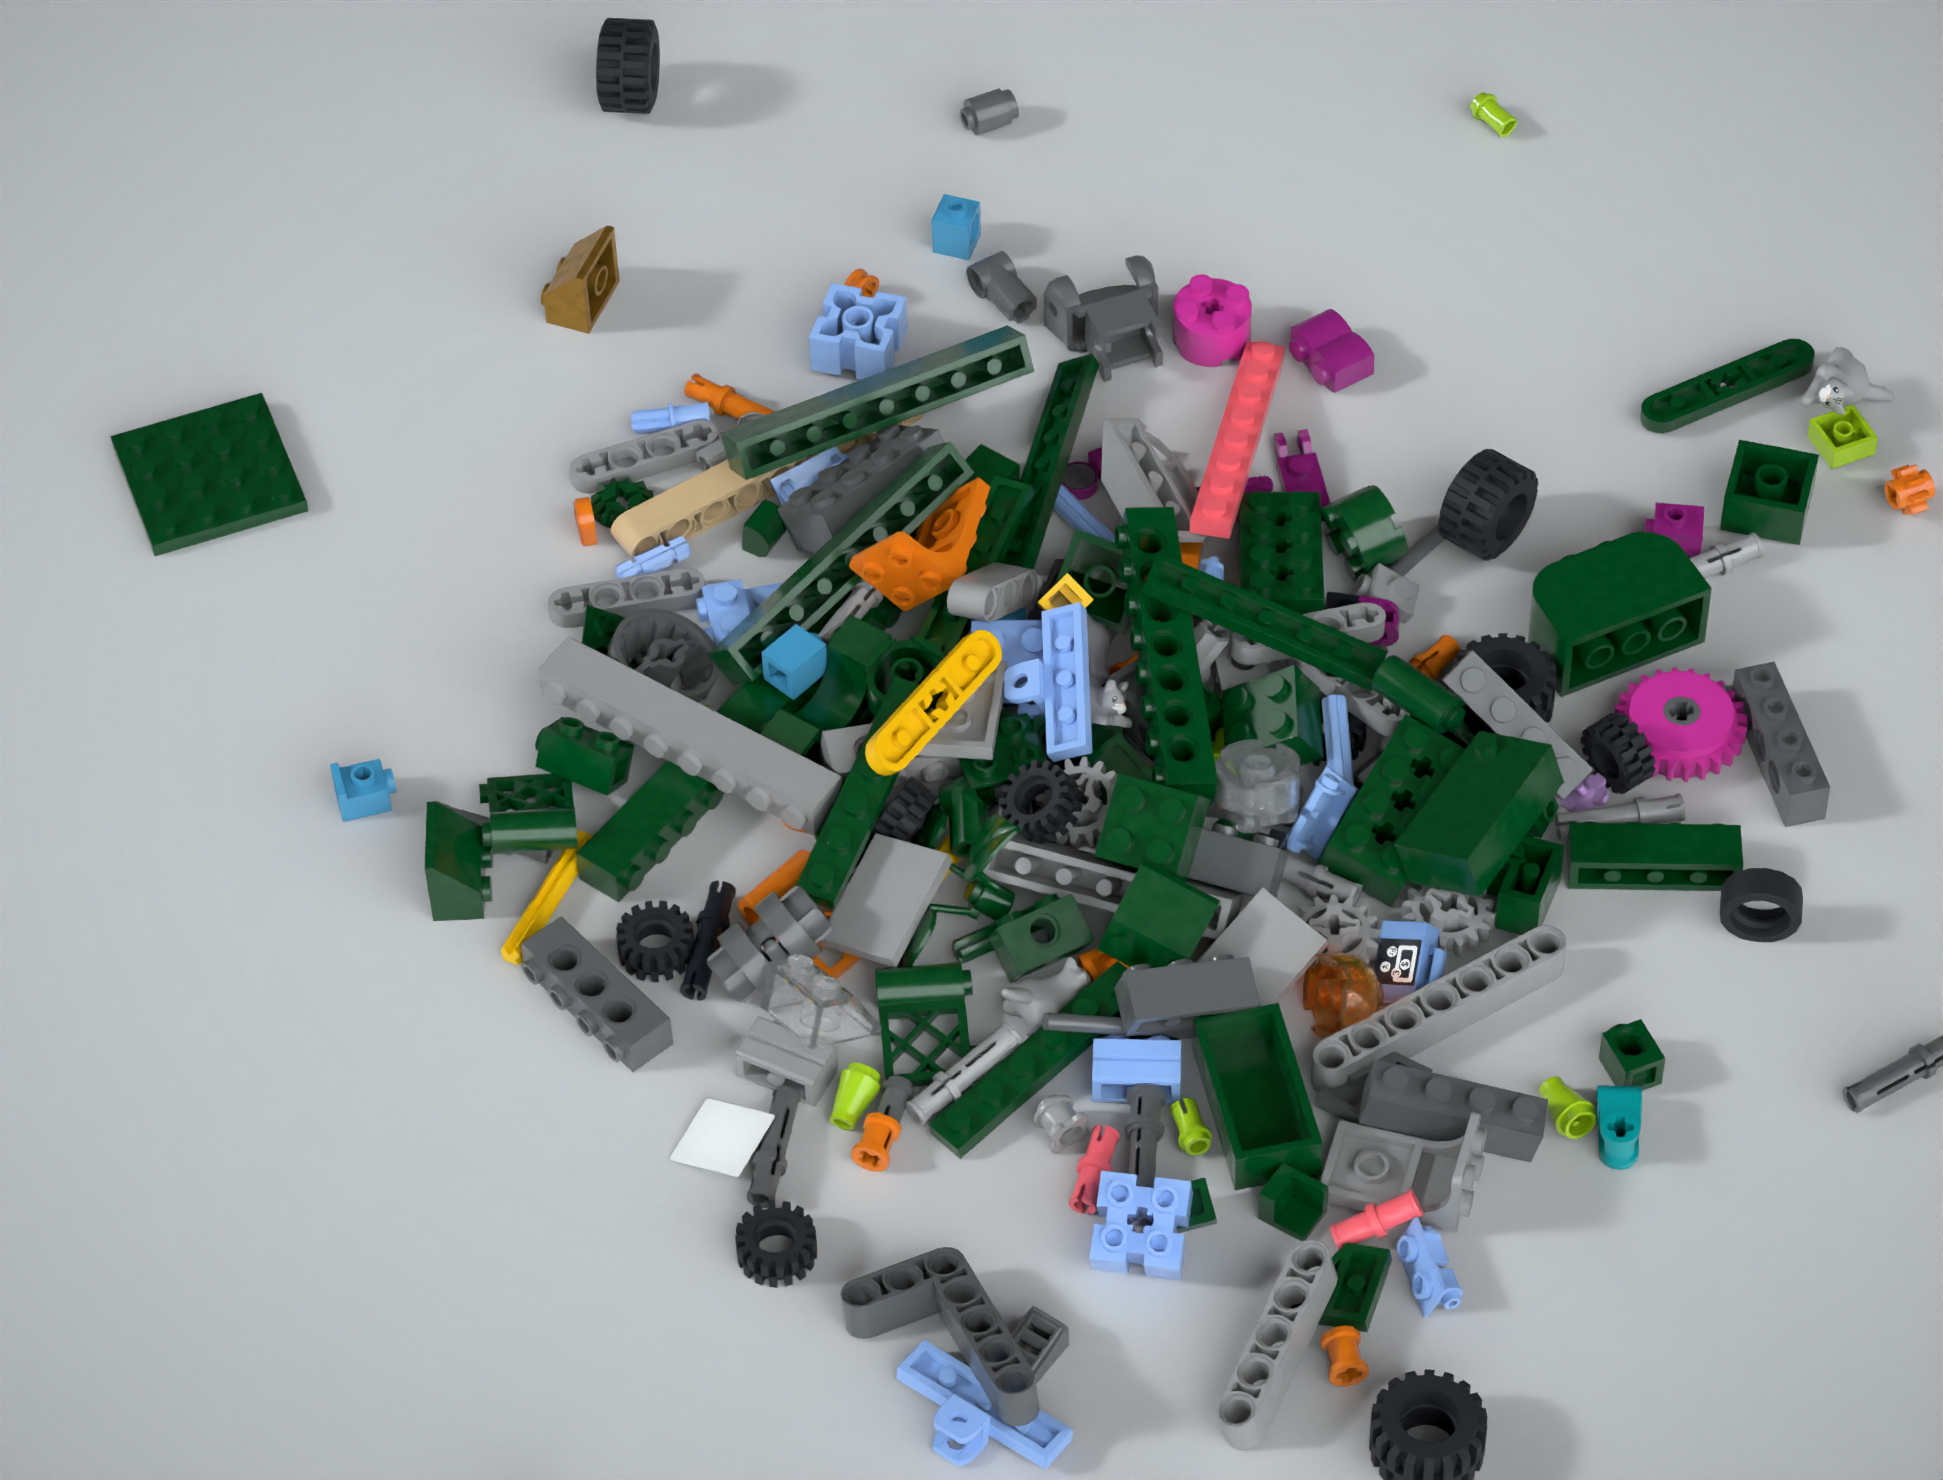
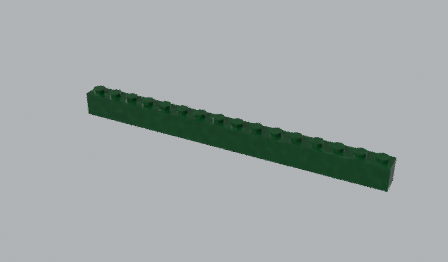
M980 444L965 459L975 473L960 487L978 477L990 486L995 475L1020 482V464ZM918 527L909 534L913 539H915ZM850 590L807 632L818 635L852 591ZM883 595L879 605L870 608L861 620L884 631L886 628H891L895 625L903 610ZM762 672L753 682L744 683L716 712L758 733L761 726L767 720H771L779 708L790 714L801 710L813 697L814 690L819 682L822 681L823 676L793 700L764 680ZM667 760L576 852L579 879L619 903L629 891H634L640 886L644 876L656 864L662 863L668 857L671 848L683 836L687 837L692 833L697 822L708 810H713L719 805L725 793L719 790L713 783L697 775H689L680 766Z

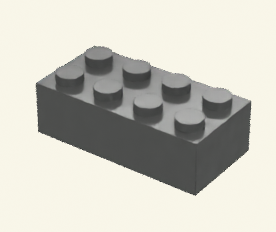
M894 424L876 432L877 437L867 444L859 445L850 450L847 454L848 458L843 462L820 472L818 475L819 479L813 484L794 491L789 496V501L777 510L796 549L816 553L928 447L945 443L939 429L922 428L919 425L904 426Z

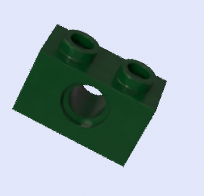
M1056 893L1049 895L1034 903L1035 910L1021 916L1019 910L996 921L998 927L988 936V939L1010 983L1085 950L1095 940L1072 894L1061 899L1058 898ZM1031 926L1043 928L1048 935V943L1035 941L1031 936Z

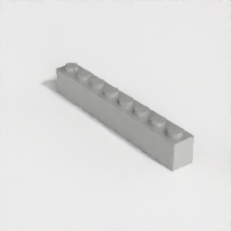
M569 636L538 668L542 695L552 704L562 705L578 713L585 721L595 722L605 727L618 738L632 741L645 748L651 755L657 758H664L680 766L687 774L697 775L713 783L724 793H732L742 798L755 809L769 812L784 820L788 826L794 829H801L815 836L816 832L825 824L843 787L842 776Z

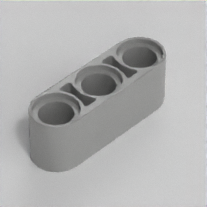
M994 562L957 578L950 586L947 597L948 612L955 616L993 622L1028 606L1033 601L1038 586L1037 573L1033 569Z

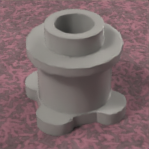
M1050 1095L1044 1098L1038 1104L1037 1112L1033 1119L1036 1126L1045 1129L1052 1139L1049 1148L1054 1154L1064 1151L1066 1147L1074 1143L1082 1142L1089 1135V1130L1086 1127L1089 1118L1084 1112L1076 1114L1072 1108L1073 1101L1067 1095Z

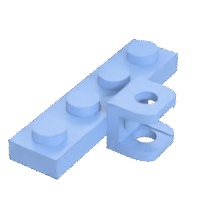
M1081 602L1042 611L1043 663L1038 658L1015 664L1004 672L1005 697L1011 703H1018V714L1028 713L1030 720L1034 719V717H1045L1047 755L1053 762L1092 753L1087 610ZM1022 677L1028 678V681L1015 688V683L1018 679ZM1034 701L1036 704L1029 705L1028 702Z
M923 1340L897 1367V1380L941 1406L934 1417V1428L938 1431L933 1438L932 1450L956 1466H964L973 1461L988 1445L990 1436L1046 1470L1072 1441L1073 1429L1042 1410H1039L1036 1419L1027 1425L1011 1426L1004 1423L999 1418L971 1368L926 1340ZM956 1440L957 1443L965 1444L962 1449L955 1450L950 1448L948 1443Z

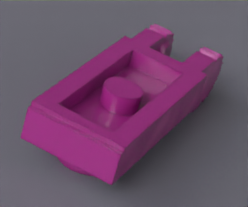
M1298 430L1297 446L1300 454L1288 456L1287 441L1284 434H1273V444L1277 458L1276 469L1283 492H1320V508L1330 504L1316 452L1312 450L1308 430Z

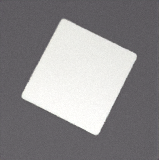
M707 1098L670 1156V1160L739 1177L774 1120L775 1115Z

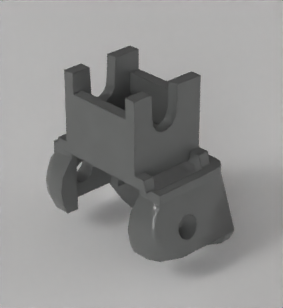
M1135 255L1125 258V264L1136 285L1109 286L1078 295L1074 283L1068 275L1049 282L1044 292V326L1062 341L1069 351L1074 352L1087 349L1089 354L1092 353L1100 364L1098 371L1104 382L1112 380V369L1149 358H1151L1155 367L1163 365V351L1156 340L1163 337V326L1158 319V285L1156 284L1152 263L1144 256Z

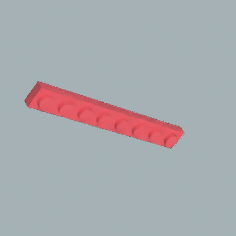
M1265 341L1246 342L1190 518L1189 533L1230 539L1283 366L1285 346L1273 345Z

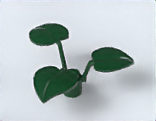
M933 807L925 818L923 827L916 832L910 843L936 850L934 845L941 838L946 828L945 811L939 807ZM997 814L991 816L985 822L970 847V860L965 871L953 862L949 867L950 871L968 882L963 894V899L968 902V907L931 903L897 967L912 966L934 930L936 913L938 912L967 915L975 920L981 913L994 921L1009 914L1014 904L1015 893L991 880L983 870L999 851L1021 831L1018 826Z

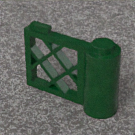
M1396 655L1388 657L1379 666L1372 680L1371 687L1373 691L1440 734L1447 733L1468 747L1476 735L1463 721L1465 716L1463 698Z
M550 773L487 778V784H479L480 803H489L490 821H482L483 847L492 846L493 855L578 849L572 781ZM550 788H557V789H555V790L552 791V792L546 790V789H550ZM507 791H515V792H513V793L510 794V795L504 793V792H507ZM530 797L536 799V801H534L533 803H529L525 800H527Z
M961 962L875 969L885 1081L890 1076H894L893 1064L905 1052L921 1065L913 1073L895 1076L908 1079L913 1084V1087L929 1086L934 1082L933 1076L939 1071L944 1073L947 1071L935 1063L947 1048L963 1058L978 1046H970L965 996L973 995L971 970H962ZM957 1014L958 1025L948 1036L931 1025L938 1015ZM907 1018L917 1026L903 1040L889 1030L888 1020ZM924 1031L940 1042L928 1057L911 1046ZM959 1035L961 1046L954 1042L959 1037ZM891 1043L897 1046L893 1052L891 1050Z

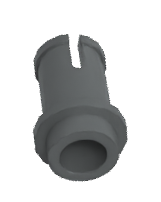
M890 1076L887 1081L881 1084L880 1091L882 1097L876 1112L891 1116L900 1124L906 1108L905 1103L914 1098L913 1084L904 1077Z

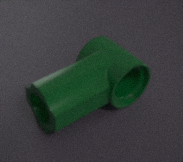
M961 776L942 784L938 791L941 807L946 815L949 816L950 853L959 859L970 858V847L987 821L986 807L992 805L995 799L993 785L970 790L965 776Z

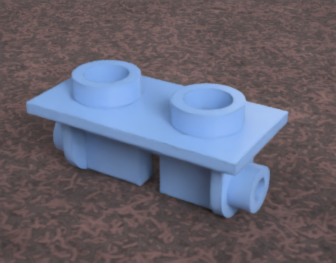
M837 446L769 480L781 505L789 501V496L794 491L808 487L817 481L819 473L824 469L838 465L847 459L848 453L841 454Z
M1326 766L1320 778H1317L1313 791L1291 830L1287 832V848L1289 850L1300 853L1303 849L1316 860H1319L1327 844L1359 790L1329 766Z
M1414 1217L1396 1243L1398 1257L1403 1263L1410 1280L1412 1293L1417 1298L1423 1316L1428 1317L1436 1305H1444L1446 1309L1458 1307L1461 1304L1460 1298L1463 1295V1291L1452 1268H1438V1266L1446 1267L1449 1262L1439 1232L1433 1230L1431 1226L1422 1227L1419 1218Z

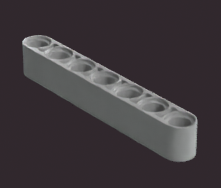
M1550 925L1536 927L1320 1041L1312 1051L1311 1084L1314 1090L1319 1092L1327 1088L1330 1092L1348 1082V1075L1361 1068L1373 1066L1375 1059L1378 1060L1393 1051L1410 1058L1553 982L1562 975L1564 970L1566 937L1564 933Z

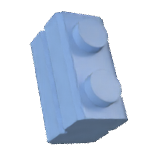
M1116 1034L1106 1036L1104 1039H1093L1092 1102L1127 1103L1126 1095L1128 1089L1138 1084H1150L1163 1089L1166 1094L1165 1103L1173 1104L1178 1100L1180 1102L1181 1040H1171L1161 1035L1152 1036L1148 1040L1127 1039L1122 1035Z

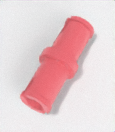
M1102 1125L1093 1127L1086 1154L1079 1159L1076 1167L1079 1175L1073 1194L1069 1199V1206L1081 1214L1084 1213L1086 1204H1088L1086 1211L1088 1215L1096 1212L1101 1170L1112 1172L1110 1163L1116 1144L1120 1139V1134L1117 1130L1105 1125L1103 1136L1100 1135Z
M1410 1189L1406 1193L1377 1206L1374 1202L1366 1205L1365 1211L1342 1222L1330 1225V1231L1337 1247L1340 1249L1346 1243L1358 1244L1376 1235L1378 1238L1388 1235L1389 1229L1403 1224L1414 1217L1423 1216V1210L1414 1191Z

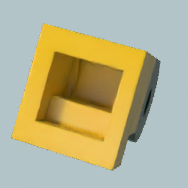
M1067 573L1038 601V607L1041 611H1046L1081 602L1087 610L1088 605L1094 599Z

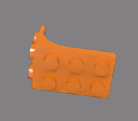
M978 477L958 488L919 525L915 539L905 532H896L854 555L851 558L849 567L904 612L950 589L953 581L964 576L966 573V561L970 549L977 539L975 533L980 518L986 511L987 506L985 502L990 486Z

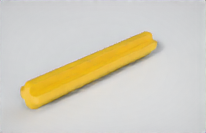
M577 830L578 849H565L562 851L501 947L503 960L514 965H519L523 962L521 943L542 930L578 875L576 852L593 836L591 833Z

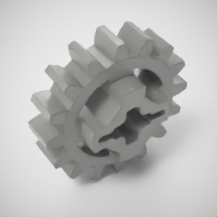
M1082 757L1079 766H1074L1068 758L1065 759V770L1063 771L1079 785L1078 789L1082 792L1083 799L1077 801L1082 804L1087 799L1088 802L1086 805L1082 804L1081 812H1073V815L1078 820L1075 825L1070 822L1065 825L1069 830L1065 836L1059 831L1056 832V842L1063 845L1070 839L1073 848L1079 849L1081 842L1087 840L1090 847L1095 848L1096 837L1101 835L1117 774L1114 770L1106 773V767L1100 760L1091 768L1087 757ZM1101 787L1107 791V806L1099 799L1102 794ZM1051 789L1045 790L1044 794H1039L1034 799L1036 805L1042 807L1036 810L1035 814L1048 805L1052 796Z
M1419 884L1418 890L1409 888L1407 891V901H1403L1402 917L1403 921L1428 922L1439 929V949L1445 952L1454 951L1457 958H1461L1463 948L1467 947L1475 953L1478 951L1479 941L1486 943L1489 941L1490 930H1494L1495 925L1494 900L1486 899L1487 889L1481 897Z
M1331 894L1328 903H1323L1317 896L1314 897L1312 908L1304 904L1299 906V917L1329 942L1326 949L1310 966L1315 968V978L1319 979L1324 972L1330 973L1331 980L1337 981L1338 973L1344 972L1348 978L1352 979L1354 978L1356 967L1365 972L1369 969V959L1376 960L1381 930L1377 929L1378 918L1376 916L1368 917L1367 905L1364 904L1356 909L1353 907L1352 897H1348L1344 903H1338L1336 894Z

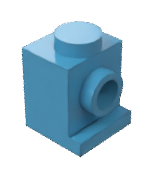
M380 759L340 768L338 763L330 764L334 790L343 822L392 811L389 794L397 792L391 768L383 770Z

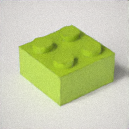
M1854 404L1844 407L1845 412L1843 415L1832 411L1809 419L1807 437L1831 470L1875 455L1878 437Z

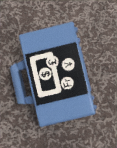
M1382 921L1369 1003L1388 1006L1443 977L1447 952L1439 949V929L1428 922Z

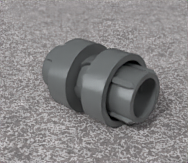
M794 886L781 898L773 891L754 906L755 911L761 918L751 927L745 930L736 921L717 937L722 946L708 956L707 964L738 1002L745 1003L757 992H760L764 997L769 996L786 982L779 971L793 958L800 966L804 967L823 951L818 942L832 932L833 925L801 886Z

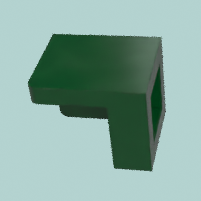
M1282 1162L1259 1193L1258 1219L1299 1241H1305L1327 1213L1328 1187Z

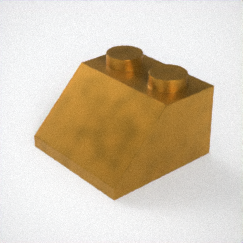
M606 225L574 243L567 257L560 259L555 277L551 283H546L541 294V304L545 307L546 323L587 334L590 333L620 282L614 227Z

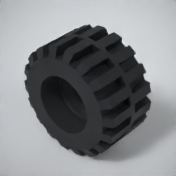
M607 18L601 27L597 47L596 87L599 104L603 112L650 114L656 102L659 84L660 44L657 27L654 21L650 19Z
M1492 448L1484 449L1480 453L1478 452L1460 469L1446 492L1438 520L1440 535L1480 559L1489 561L1497 558L1518 538L1531 516L1538 492L1536 473Z
M1499 633L1498 637L1492 638L1489 634L1481 636V642L1472 640L1467 644L1466 650L1461 649L1456 656V662H1453V667L1469 651L1473 650L1545 722H1550L1554 709L1557 679L1555 663H1551L1549 653L1547 651H1540L1538 643L1534 641L1527 643L1525 642V637L1519 635L1511 638L1507 637L1508 633ZM1463 705L1465 710L1463 721L1475 735L1479 731L1492 733Z
M1425 1369L1424 1375L1417 1376L1415 1370L1405 1373V1380L1403 1381L1395 1377L1389 1381L1388 1390H1380L1377 1395L1376 1404H1373L1371 1411L1369 1450L1371 1451L1373 1466L1380 1467L1379 1475L1383 1480H1474L1475 1471H1480L1485 1455L1488 1416L1486 1408H1482V1399L1477 1392L1470 1394V1384L1464 1380L1456 1383L1453 1374L1444 1372L1442 1377L1434 1375L1435 1370ZM1420 1425H1431L1446 1431L1450 1437L1438 1442H1424L1413 1438L1406 1431Z

